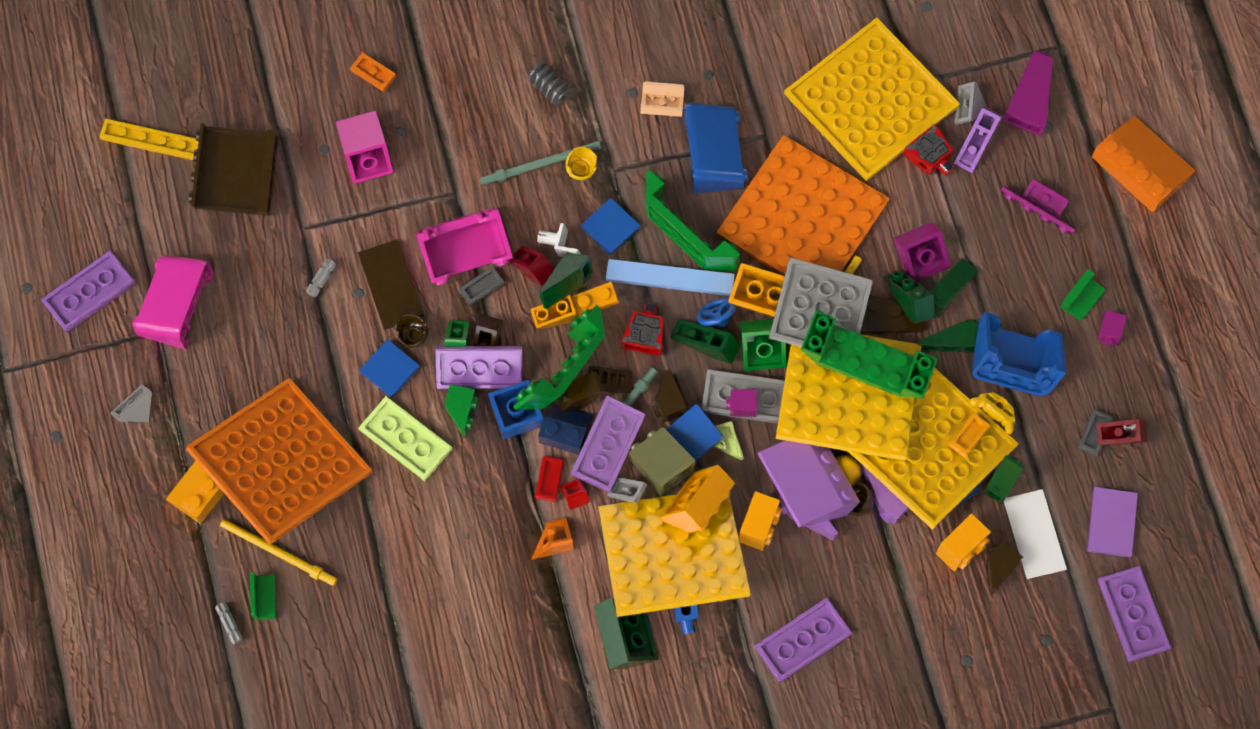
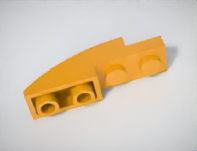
M609 282L574 296L569 294L548 309H544L543 305H540L530 310L538 330L571 323L586 308L592 309L595 305H598L600 310L618 304L619 300L613 283Z

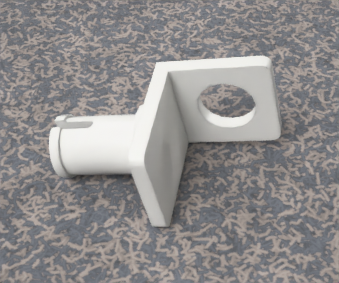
M564 223L560 224L557 233L539 231L541 236L538 235V243L555 245L554 249L559 257H563L567 252L580 254L578 249L564 247L568 234Z

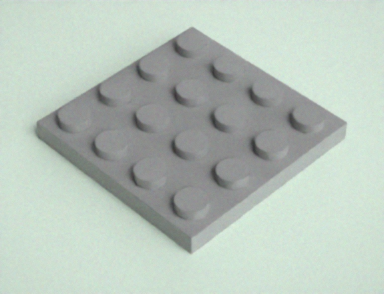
M790 258L769 339L802 347L815 311L836 318L834 325L860 334L873 280Z

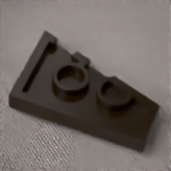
M869 294L860 334H882L887 332H896L897 334L922 333L926 320L915 323L905 315L898 302Z

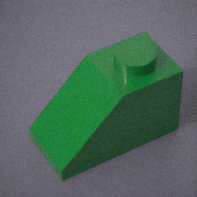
M449 320L445 335V346H469L470 321Z

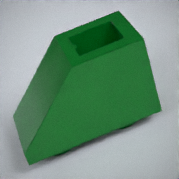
M450 384L444 404L445 409L461 435L466 436L467 430L472 429L474 418L471 417L473 409H477L479 397H476L475 389Z

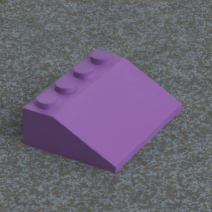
M783 441L758 453L798 528L847 516L860 503L830 448Z

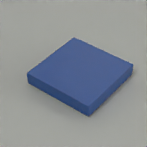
M610 198L581 225V228L611 256L640 229V225Z
M387 339L360 368L359 372L392 399L418 371L420 365Z
M695 404L666 429L695 461L700 459L724 438L698 404Z

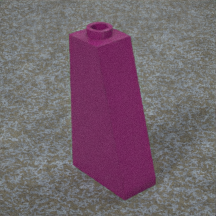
M1033 51L1003 119L1004 122L1042 137L1047 122L1053 58L1049 57L1048 54Z

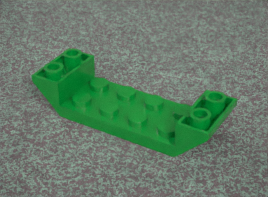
M648 170L646 172V216L703 270L736 272L739 267L740 258L738 248L724 240L712 251L709 243L705 240L701 241L693 228L690 226L686 227L678 214L675 212L671 213L667 209V205L663 201L664 180L659 174H654Z
M595 305L592 309L586 308L580 316H576L570 323L572 328L567 335L577 344L572 349L574 352L572 356L569 355L562 362L561 366L563 368L561 371L558 370L551 377L552 383L550 384L544 378L537 382L532 381L526 389L523 388L515 397L517 402L513 408L516 410L544 409L563 395L605 337L601 310L598 305Z
M815 311L801 347V351L813 362L898 397L924 398L938 358L918 350L913 356L834 325L836 318Z

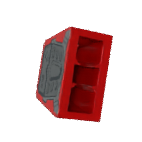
M935 124L930 126L904 149L903 156L928 175L939 169L947 176L954 169L953 165L948 161L953 150Z
M646 303L643 313L633 312L621 341V349L661 357L663 317L655 316L656 305Z

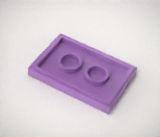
M1100 487L1093 488L1087 552L1131 558L1138 493Z

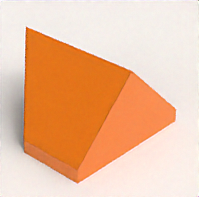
M566 517L545 522L546 526L531 560L574 550Z

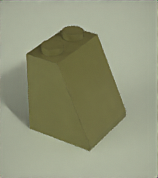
M664 427L650 432L647 435L648 439L642 443L640 441L635 443L629 452V459L659 497H663L695 472L696 463L694 458Z

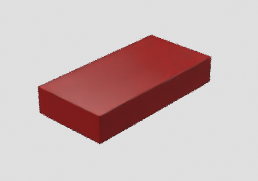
M543 456L535 499L550 502L557 501L564 459Z

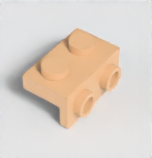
M643 82L641 113L682 117L684 85Z

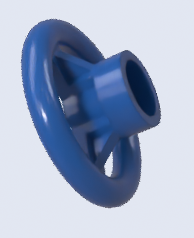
M729 298L711 301L699 310L697 321L704 326L724 327L729 323V318L736 311L737 305L728 303Z

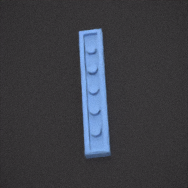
M608 259L606 281L730 296L735 274Z

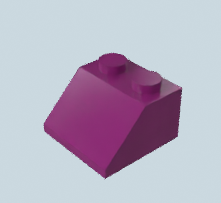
M932 222L893 238L902 265L907 274L915 281H920L951 267L942 232Z

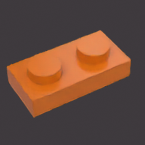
M363 52L350 67L353 73L382 92H385L396 78L394 72Z

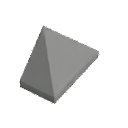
M975 81L958 86L957 101L960 103V106L956 109L955 113L956 125L974 121L977 119L982 108H987L980 88Z
M142 384L112 410L110 414L119 422H149L152 392Z
M617 477L607 496L613 499L638 503L647 493V484L641 481Z

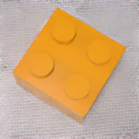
M755 491L740 530V543L761 551L764 550L765 545H770L775 529L772 528V525L777 526L781 516L780 500Z
M971 513L940 544L936 555L954 572L959 567L963 570L971 562L974 553L978 555L984 550L986 544L990 541L988 539L990 531Z

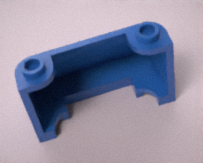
M686 103L684 120L688 133L691 171L694 180L692 182L693 193L743 189L744 181H747V169L742 168L737 124L740 123L739 111H735L734 107Z
M984 312L978 325L972 362L973 377L981 381L1036 396L1049 394L1066 374L1062 333L1044 330L1036 338L1000 329V317Z

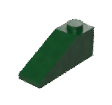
M963 258L930 291L934 295L935 315L939 318L979 272L978 269Z
M679 319L670 336L674 341L713 359L732 364L741 347L731 333Z
M975 319L959 322L919 340L918 346H921V352L974 353L979 322Z

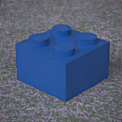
M529 380L488 393L503 440L542 426L543 417L540 409L516 410L513 408L517 402L515 397L523 388H527L530 384Z

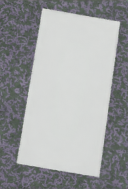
M1043 489L1006 498L1004 504L1019 554L1023 556L1021 561L1026 578L1030 579L1067 570Z

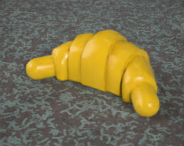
M992 392L980 394L978 397L970 399L972 406L982 408L992 420H996L998 423L1001 422V425L1005 427L1006 433L1012 434L1014 432V408L1005 397Z

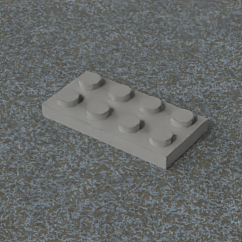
M707 369L702 410L707 414L732 417L730 416V409H726V396H730L731 389L757 390L756 417L735 418L778 424L785 380Z

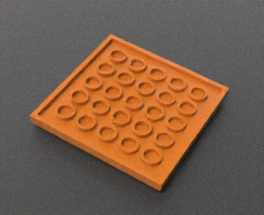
M783 135L716 232V236L729 244H734L740 251L782 276H785L790 258L842 272L889 203L890 198Z
M290 378L187 445L186 448L189 454L269 545L372 473V469Z

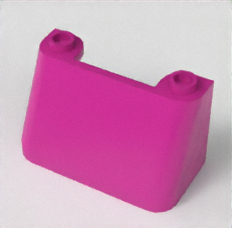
M496 207L415 232L431 283L436 282V285L449 282L448 278L451 275L490 263L502 266L508 264L509 259L513 258L499 210Z
M163 255L155 263L156 271L140 313L133 320V328H135L137 336L185 350L189 341L185 336L187 330L190 331L191 328L189 324L202 288L207 286L205 281H212L214 271L210 263L202 259Z

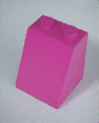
M376 111L335 122L353 184L394 173Z

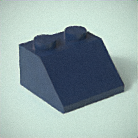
M552 403L544 417L538 435L539 443L579 455L593 415L579 410L562 412L559 404Z

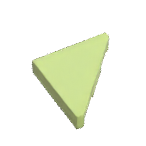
M732 421L716 425L724 438L714 447L739 460H744Z

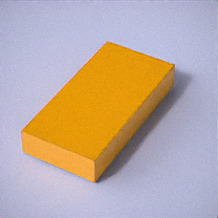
M973 412L949 442L948 446L966 458L991 425Z

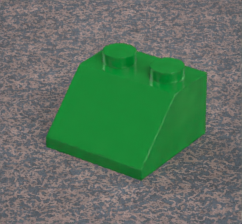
M774 319L740 322L744 371L787 368L786 343L769 339Z

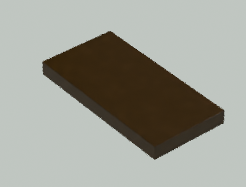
M398 239L358 252L384 330L395 327L398 319L405 314L414 313L421 318L424 317Z

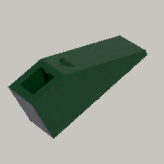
M566 253L544 286L540 289L539 297L542 300L544 309H548L585 285L593 273L589 255Z
M903 270L893 271L892 274L884 276V280L905 315L912 321L919 323L935 318L934 295Z
M1005 455L988 483L984 494L1002 505L1025 468L1022 462L1014 456L1009 457Z

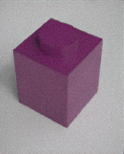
M1106 310L1101 320L1097 340L1107 346H1117L1121 340L1127 316Z
M731 389L730 396H726V409H730V416L756 417L757 390Z

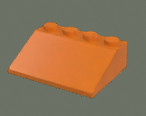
M1136 116L1105 138L1096 147L1092 155L1096 162L1152 213L1196 173L1195 169Z

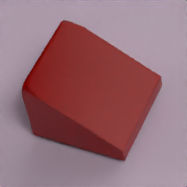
M579 478L560 486L570 510L589 503L587 491Z

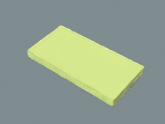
M387 396L383 398L358 428L359 431L423 481L430 477L453 449L452 446Z

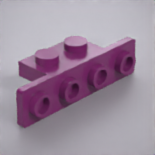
M1032 179L1023 196L1005 186L1001 188L1005 198L1012 202L1015 199L1023 203L1021 207L1031 213L1035 210L1041 214L1039 218L1050 224L1053 221L1058 224L1057 228L1060 231L1069 234V232L1075 233L1077 230L1059 219L1070 200L1037 180Z

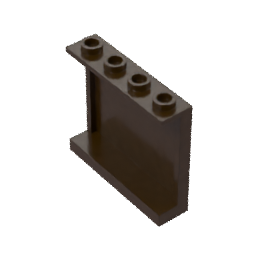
M201 123L200 129L196 131L198 149L194 150L193 156L196 167L191 173V182L194 183L193 191L189 192V203H191V206L198 210L270 216L279 133L271 129L256 131L206 126L204 123Z

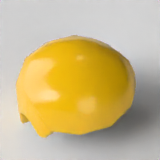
M584 146L574 148L566 159L567 173L575 180L583 181L590 179L597 169L596 154L590 148Z
M841 455L835 458L851 486L856 484V481H860L862 468L858 460L849 455Z

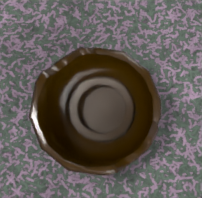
M414 313L405 314L395 324L398 340L404 346L417 348L425 343L429 329L425 320Z
M856 481V484L851 487L860 503L849 514L858 517L867 514L872 509L875 496L871 488Z

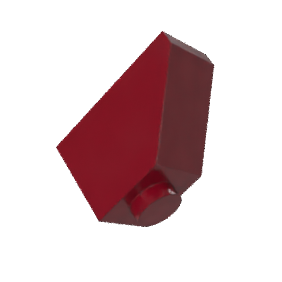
M523 245L512 255L513 258L509 259V262L529 280L541 286L546 283L550 274L555 270L543 253Z
M1135 419L1097 423L1098 445L1148 443L1146 421Z

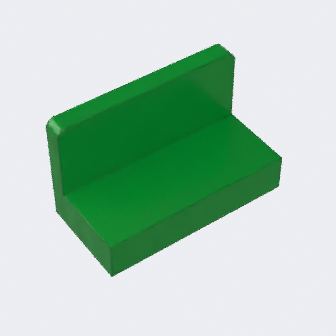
M1089 269L1083 274L1060 306V308L1078 321L1084 319L1105 291V288L1092 280L1095 273Z
M250 572L251 616L254 621L277 619L276 578L274 574L256 575L255 572Z

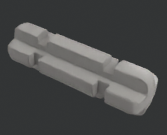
M325 259L322 264L323 268L320 267L312 280L313 283L306 289L310 296L317 297L320 292L319 289L331 275L330 272H333L336 267V263L333 260Z
M222 602L216 605L215 609L227 634H229L228 637L232 644L241 642L243 637L240 631H237L238 627L231 612H229L227 604Z

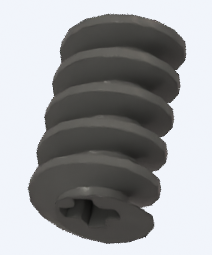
M542 60L533 68L528 80L534 84L536 89H540V93L545 95L546 99L551 100V104L554 106L560 105L571 96L573 88L566 90L569 83L565 82L561 85L563 78L560 76L555 79L557 72L549 73L552 67L547 66L544 68L546 61Z

